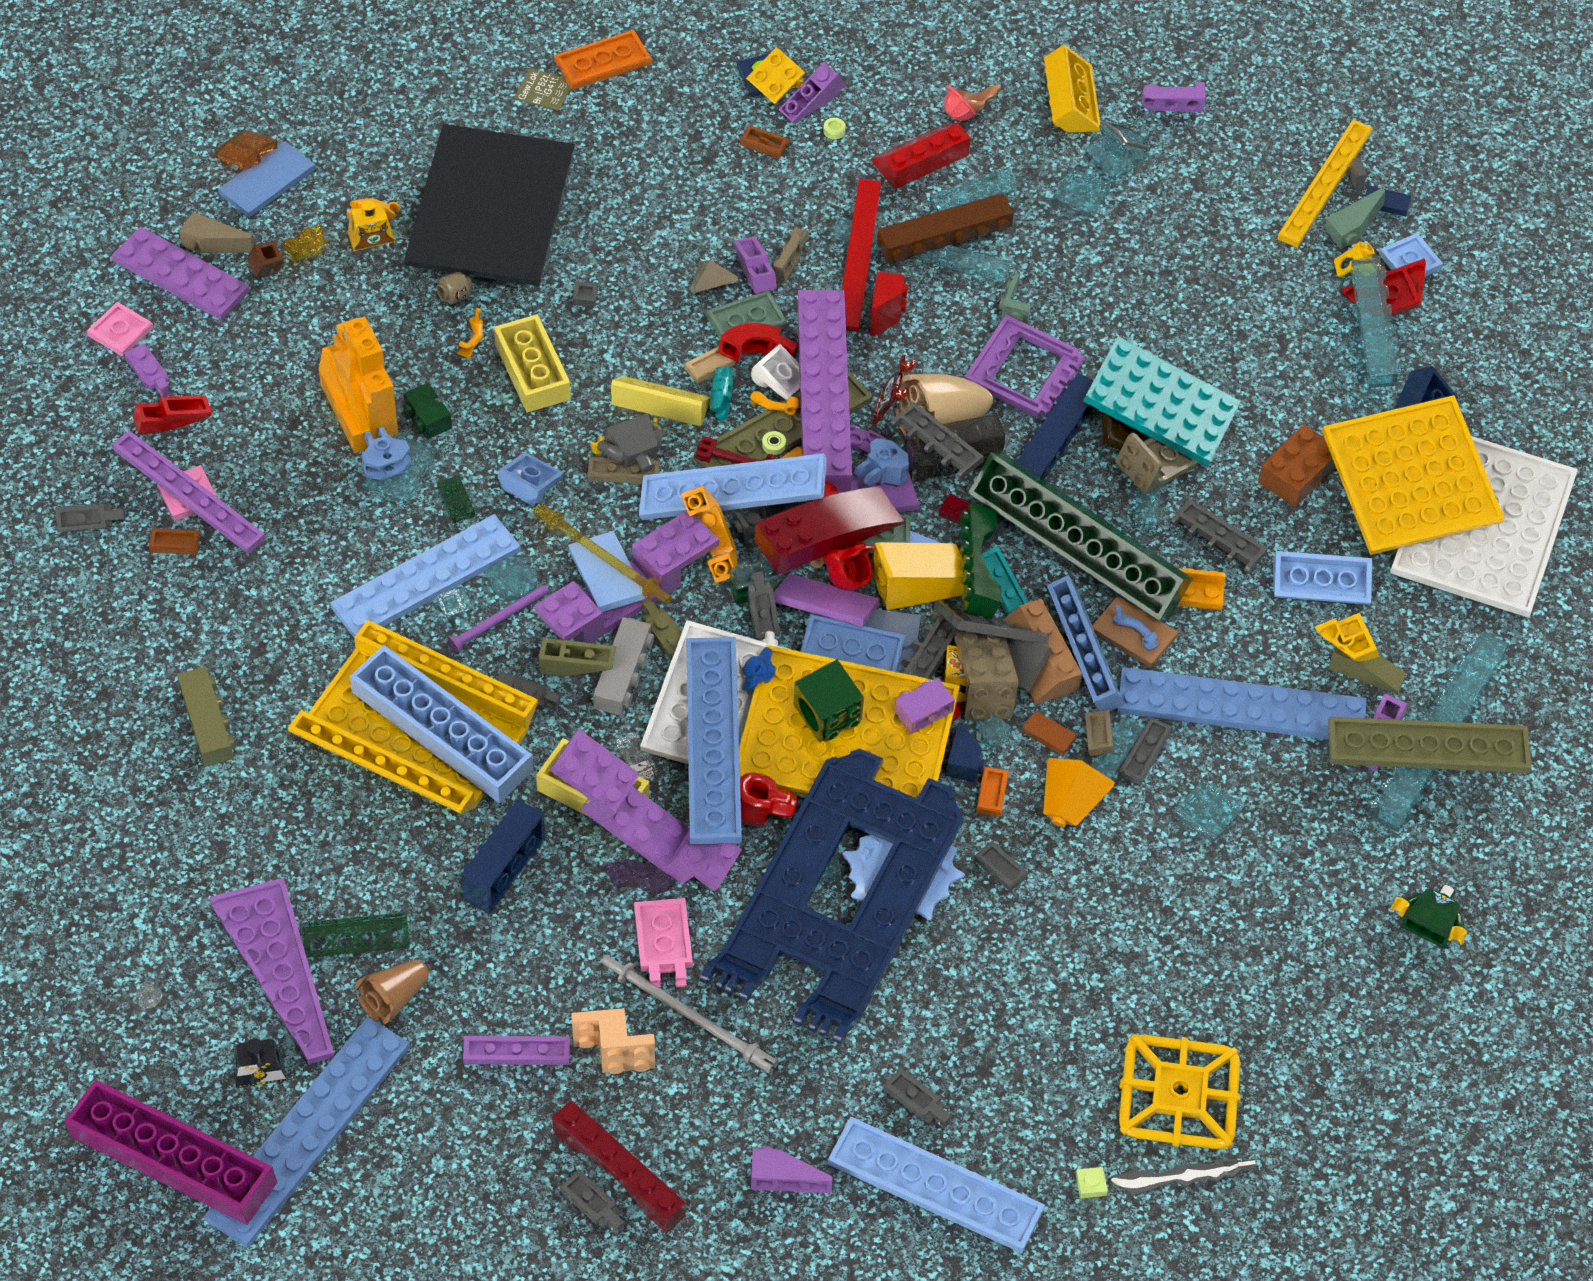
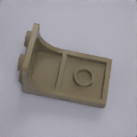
M1135 433L1128 435L1115 460L1120 469L1130 477L1145 495L1200 464L1153 438L1143 442Z
M968 631L956 632L955 643L966 683L965 719L990 720L1012 718L1019 681L1006 637Z

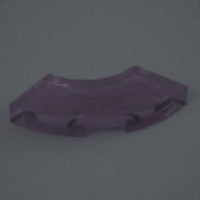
M621 860L604 865V870L616 889L637 887L646 891L651 897H654L674 887L673 880L664 871L652 864L638 863L635 860Z

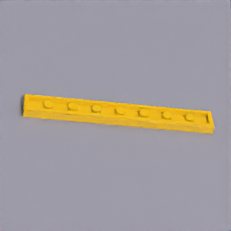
M1352 120L1279 232L1278 240L1298 248L1351 166L1352 159L1357 157L1371 135L1372 127Z

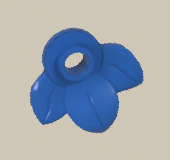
M763 648L759 657L752 656L746 661L743 673L747 677L742 685L743 691H751L758 683H768L773 678L776 667L770 661L772 656L770 648Z

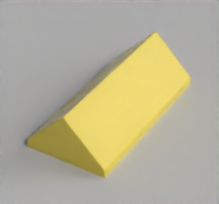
M620 376L613 379L611 383L612 405L697 426L702 425L710 404L709 396L631 377Z

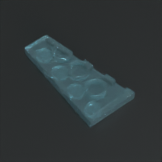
M1006 167L931 194L929 200L935 211L938 212L1004 193L1005 197L1018 189L1019 182L1010 167Z

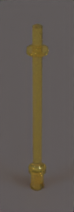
M539 503L540 506L537 505L535 507L534 516L544 521L548 528L551 530H561L641 586L643 596L648 598L655 596L665 604L670 603L672 596L659 588L660 581L657 578L647 580L564 522V516L560 512H554L544 503Z

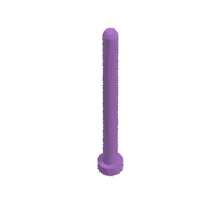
M545 585L537 588L458 637L456 635L450 636L448 643L451 649L456 653L461 651L463 644L546 595L549 591L548 587Z

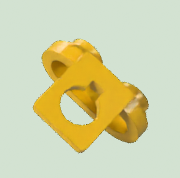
M1358 242L1353 248L1335 258L1334 264L1337 276L1341 278L1357 267L1364 279L1376 276V272L1379 269L1372 260V255L1374 254L1373 247L1368 242ZM1353 258L1348 267L1341 268L1344 259Z

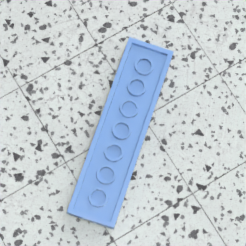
M823 453L643 475L639 516L642 520L679 516L687 511L681 493L703 485L718 501L722 511L824 499L827 458Z
M493 514L330 602L331 609L352 636L355 637L367 620L384 627L521 552V546L497 516Z
M850 1117L827 1161L828 1165L1020 1253H1023L1045 1208V1204L853 1117Z

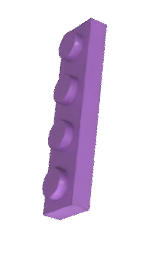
M464 1036V1064L569 1065L570 1037Z

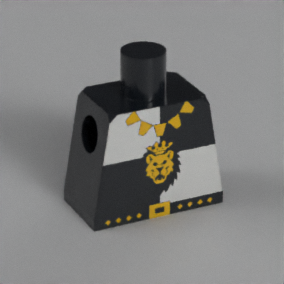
M253 1038L246 1043L236 1045L233 1060L236 1088L286 1081L284 1057L273 1039L259 1040Z

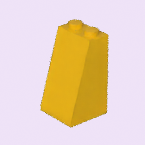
M886 542L874 544L876 549H874L872 577L887 611L962 596L964 591V585L961 584L963 569H961L962 554L959 552L956 544Z

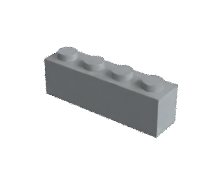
M625 617L622 618L612 645L616 646L612 670L602 671L593 695L594 709L622 716L625 707H630L633 696L631 693L632 688H636L639 683V669L644 668L646 664L647 648L651 649L654 642V635L651 634V624Z

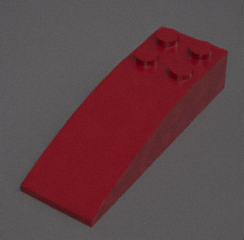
M881 487L864 488L824 497V499L820 498L756 522L754 540L776 574L779 575L824 557L832 550L846 548L904 524V520Z

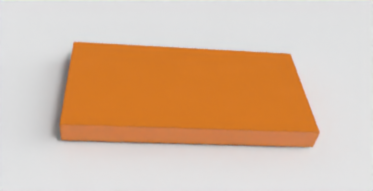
M635 30L554 55V61L572 90L652 64V58Z

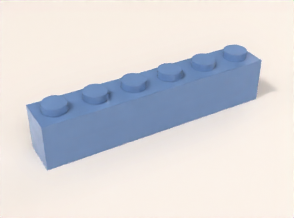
M1068 575L1048 584L1047 587L1094 704L1099 711L1107 709L1112 711L1123 706V700L1074 582Z

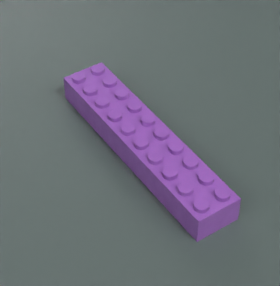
M798 290L797 318L802 456L824 453L827 458L825 481L832 482L837 487V492L851 491L852 463L844 290Z

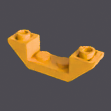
M704 485L681 493L689 516L695 514L719 539V546L710 551L712 557L707 561L715 583L738 576L736 546L718 501Z

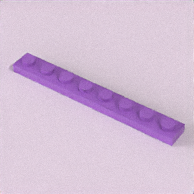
M130 430L112 444L113 450L247 554H250L266 540L265 534Z

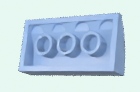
M1276 551L1273 563L1274 597L1371 604L1372 558Z

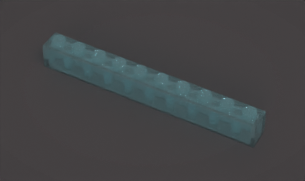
M1484 631L1481 632L1477 639L1473 637L1467 648L1469 651L1468 655L1463 654L1457 664V668H1459L1457 673L1452 672L1446 683L1448 685L1447 689H1441L1436 699L1438 704L1436 707H1430L1425 719L1435 722L1465 723L1503 660L1509 643ZM1394 767L1393 772L1395 774L1392 778L1387 777L1382 787L1383 794L1381 796L1377 794L1373 800L1371 808L1374 811L1371 819L1399 832L1436 769Z

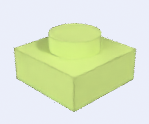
M1103 1167L1076 1170L1080 1199L1107 1196Z

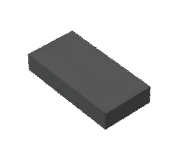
M993 841L974 855V861L1009 892L1028 877V872Z

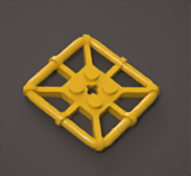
M1133 1034L1130 1036L1125 1049L1123 1078L1120 1080L1119 1085L1122 1089L1119 1113L1120 1132L1124 1136L1128 1135L1137 1139L1172 1143V1146L1179 1147V1144L1211 1149L1224 1148L1227 1150L1230 1148L1235 1137L1237 1104L1240 1103L1241 1095L1238 1093L1240 1076L1239 1051L1235 1047L1231 1048L1220 1044L1190 1041L1187 1037L1175 1039L1152 1035ZM1148 1046L1180 1050L1179 1064L1161 1062ZM1136 1051H1139L1155 1069L1154 1081L1133 1078ZM1187 1051L1221 1055L1206 1067L1186 1065ZM1226 1063H1230L1228 1091L1209 1089L1208 1076ZM1183 1086V1090L1187 1091V1093L1179 1095L1173 1089ZM1132 1090L1153 1092L1152 1104L1130 1119ZM1207 1099L1225 1101L1227 1103L1225 1131L1206 1111ZM1155 1113L1174 1115L1173 1133L1136 1127ZM1182 1117L1200 1119L1216 1138L1180 1134Z

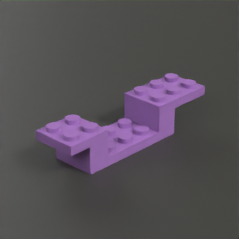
M685 511L632 544V562H630V565L645 593V599L602 612L594 603L588 589L583 591L573 581L534 605L535 612L561 640H570L575 637L579 642L592 643L619 626L623 617L630 619L641 612L643 609L642 602L651 599L655 603L681 586V569L719 546V539L695 514L689 516L688 512Z
M580 729L573 734L550 771L588 798L581 808L582 812L681 885L694 876L715 891L742 851L734 843L690 844V828L633 787L640 774Z

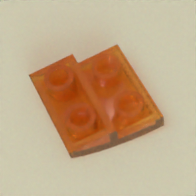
M247 130L226 141L214 153V157L223 160L224 163L237 165L240 169H249L252 165L261 163V155H266L269 151L278 149L277 140Z

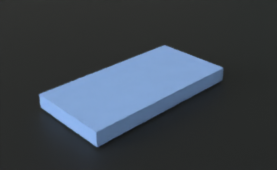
M614 531L568 545L569 552L594 603L602 612L645 599V593Z

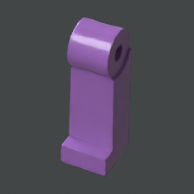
M1196 82L1195 87L1147 85L1143 89L1141 104L1144 108L1155 111L1203 112L1206 99L1205 82Z

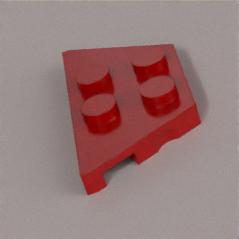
M1424 258L1342 288V293L1377 321L1420 307L1422 305L1426 260Z

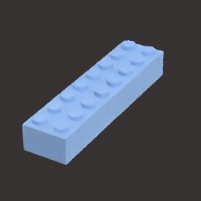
M385 645L350 676L351 690L354 695L498 803H501L533 771L531 753Z

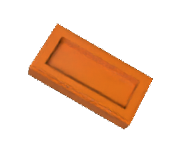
M984 767L976 813L1001 817L1009 771Z

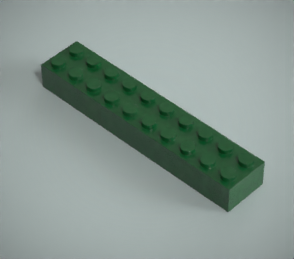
M1002 452L990 453L968 492L1159 621L1170 619L1193 580L1192 577Z

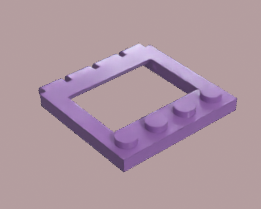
M1006 314L964 378L981 385L993 397L1036 418L1039 415L1044 417L1047 411H1052L1056 398L1063 395L1067 382L1073 379L1084 362L1085 357L1079 354V349ZM1019 338L1060 356L1057 364L1034 399L992 380Z

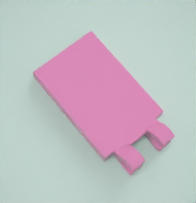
M685 898L634 902L641 972L649 971V982L660 989V974L675 972L676 987H686V968H693Z

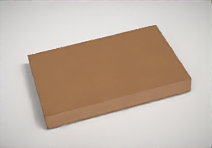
M1119 596L1114 599L1092 625L1096 636L1149 668L1154 666L1178 637V631ZM1116 605L1121 606L1122 613L1141 620L1151 632H1156L1157 638L1155 640L1159 643V646L1148 651L1142 644L1144 636L1139 631L1115 623L1113 617L1117 614Z

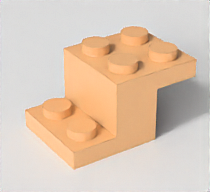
M624 1008L572 1013L573 1047L591 1048L594 1045H600L602 1073L619 1074L630 1070L643 1072L655 1068L654 1034L627 1036Z

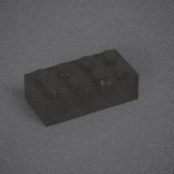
M998 414L943 424L984 456L983 462L975 469L983 467L991 452L1003 453L1005 433ZM906 431L905 452L908 454L909 474L912 482L938 476H949L960 471L952 463L946 467L942 465L943 456L934 449L927 453L924 450L926 443L917 436L909 439L907 437L908 431Z

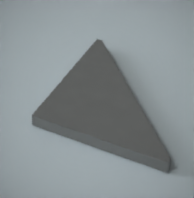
M936 600L933 608L958 630L1048 644L1049 635L1047 633L1031 631V628L1013 623V627H1010L1008 622L1001 621L1000 618L993 617L992 620L985 617L981 618L979 615L965 611L964 607L954 605L952 609L943 603L942 600Z

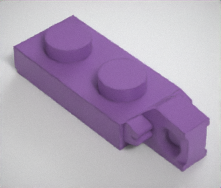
M145 343L124 352L125 360L147 389L155 388L161 397L170 394L167 373Z

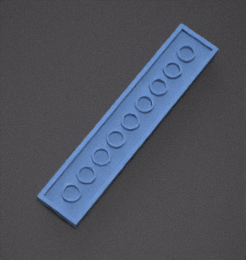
M736 637L686 638L690 844L742 843Z
M1122 667L1119 693L1124 705L1117 709V713L1329 740V717L1365 718L1366 698Z
M366 1017L253 1155L254 1158L273 1167L278 1183L249 1224L246 1225L213 1208L207 1211L204 1215V1220L246 1248H249L409 1050L410 1042L371 1018Z

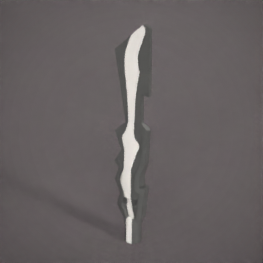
M1237 1159L1213 1160L1211 1164L1175 1165L1173 1171L1154 1174V1169L1113 1175L1110 1181L1132 1196L1174 1182H1178L1186 1188L1194 1182L1205 1185L1208 1181L1219 1182L1224 1177L1234 1178L1240 1172L1256 1169L1255 1159L1243 1161Z

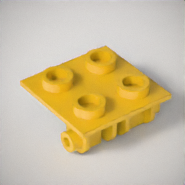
M776 47L746 79L771 102L776 104L792 87L799 88L804 83L802 76L805 72Z

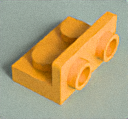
M1179 568V570L1192 577L1193 580L1177 606L1222 610L1225 573Z

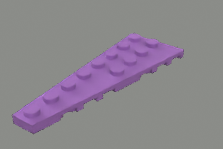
M284 878L209 897L213 910L308 1064L334 1058L333 1048Z

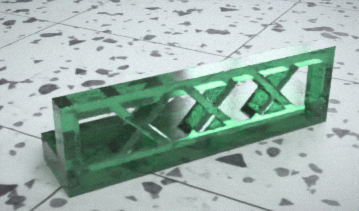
M407 912L304 922L303 924L307 958L410 947ZM403 928L404 941L392 942L386 935L391 929ZM386 929V931L383 934L379 931ZM366 931H373L380 936L375 944L367 945L360 938ZM354 932H360L358 936L353 934ZM347 933L354 940L348 947L341 948L334 940L339 934ZM326 935H334V936L330 939V938H329L328 936H326ZM321 936L328 943L322 950L311 951L310 937ZM382 940H385L387 942L379 944ZM358 942V943H359L360 945H362V946H354V945ZM330 945L335 947L332 949H328Z

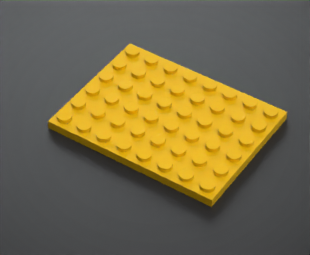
M766 645V647L772 650L770 661L776 667V671L768 683H758L754 689L739 747L740 777L751 772L764 774L771 777L776 782L777 787L807 795L827 759L836 756L840 758L849 755L851 751L862 749L883 758V764L874 779L877 782L915 798H918L928 778L938 782L960 685L942 682L955 700L953 712L910 734L895 712L896 700L904 692H912L918 689L923 682L931 679L839 660L864 696L863 716L861 722L852 729L847 728L841 731L834 739H826L819 743L793 705L795 681L836 659Z

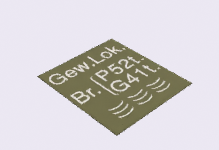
M529 68L514 99L559 111L571 87L564 77Z

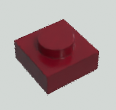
M950 493L939 509V516L960 525L959 516L962 510L967 509L970 502Z

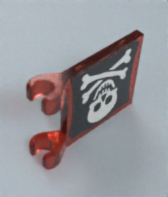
M906 355L901 356L899 368L882 388L872 423L877 424L895 401L905 398L908 389L899 390L903 374L914 369L915 359L912 362H907L905 360Z

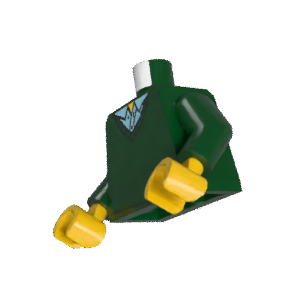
M1443 885L1439 892L1427 888L1422 894L1416 893L1406 899L1397 897L1390 907L1391 911L1397 910L1400 912V917L1404 916L1401 928L1443 949L1446 948L1448 941L1452 939L1459 941L1460 945L1464 943L1467 931L1465 930L1463 915L1458 912L1460 904L1452 899L1455 891L1450 886Z

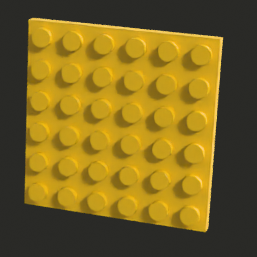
M1455 395L1327 425L1322 429L1370 555L1500 524L1505 519Z

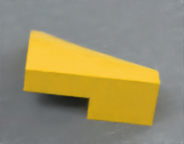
M1360 612L1338 622L1334 618L1315 626L1318 634L1354 661H1368L1379 657L1377 648Z

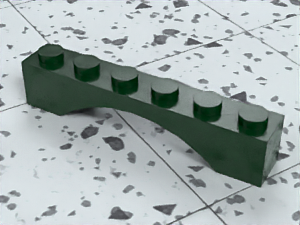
M970 502L967 509L962 510L959 516V523L961 524L959 538L962 539L960 553L962 554L961 569H963L961 584L964 585L962 600H964L965 611L992 620L1002 603L1001 586L986 567L982 555V546L988 543L997 527V511Z

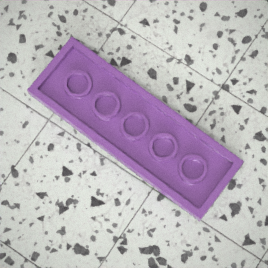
M141 226L112 254V259L115 263L221 321L250 292L249 285Z

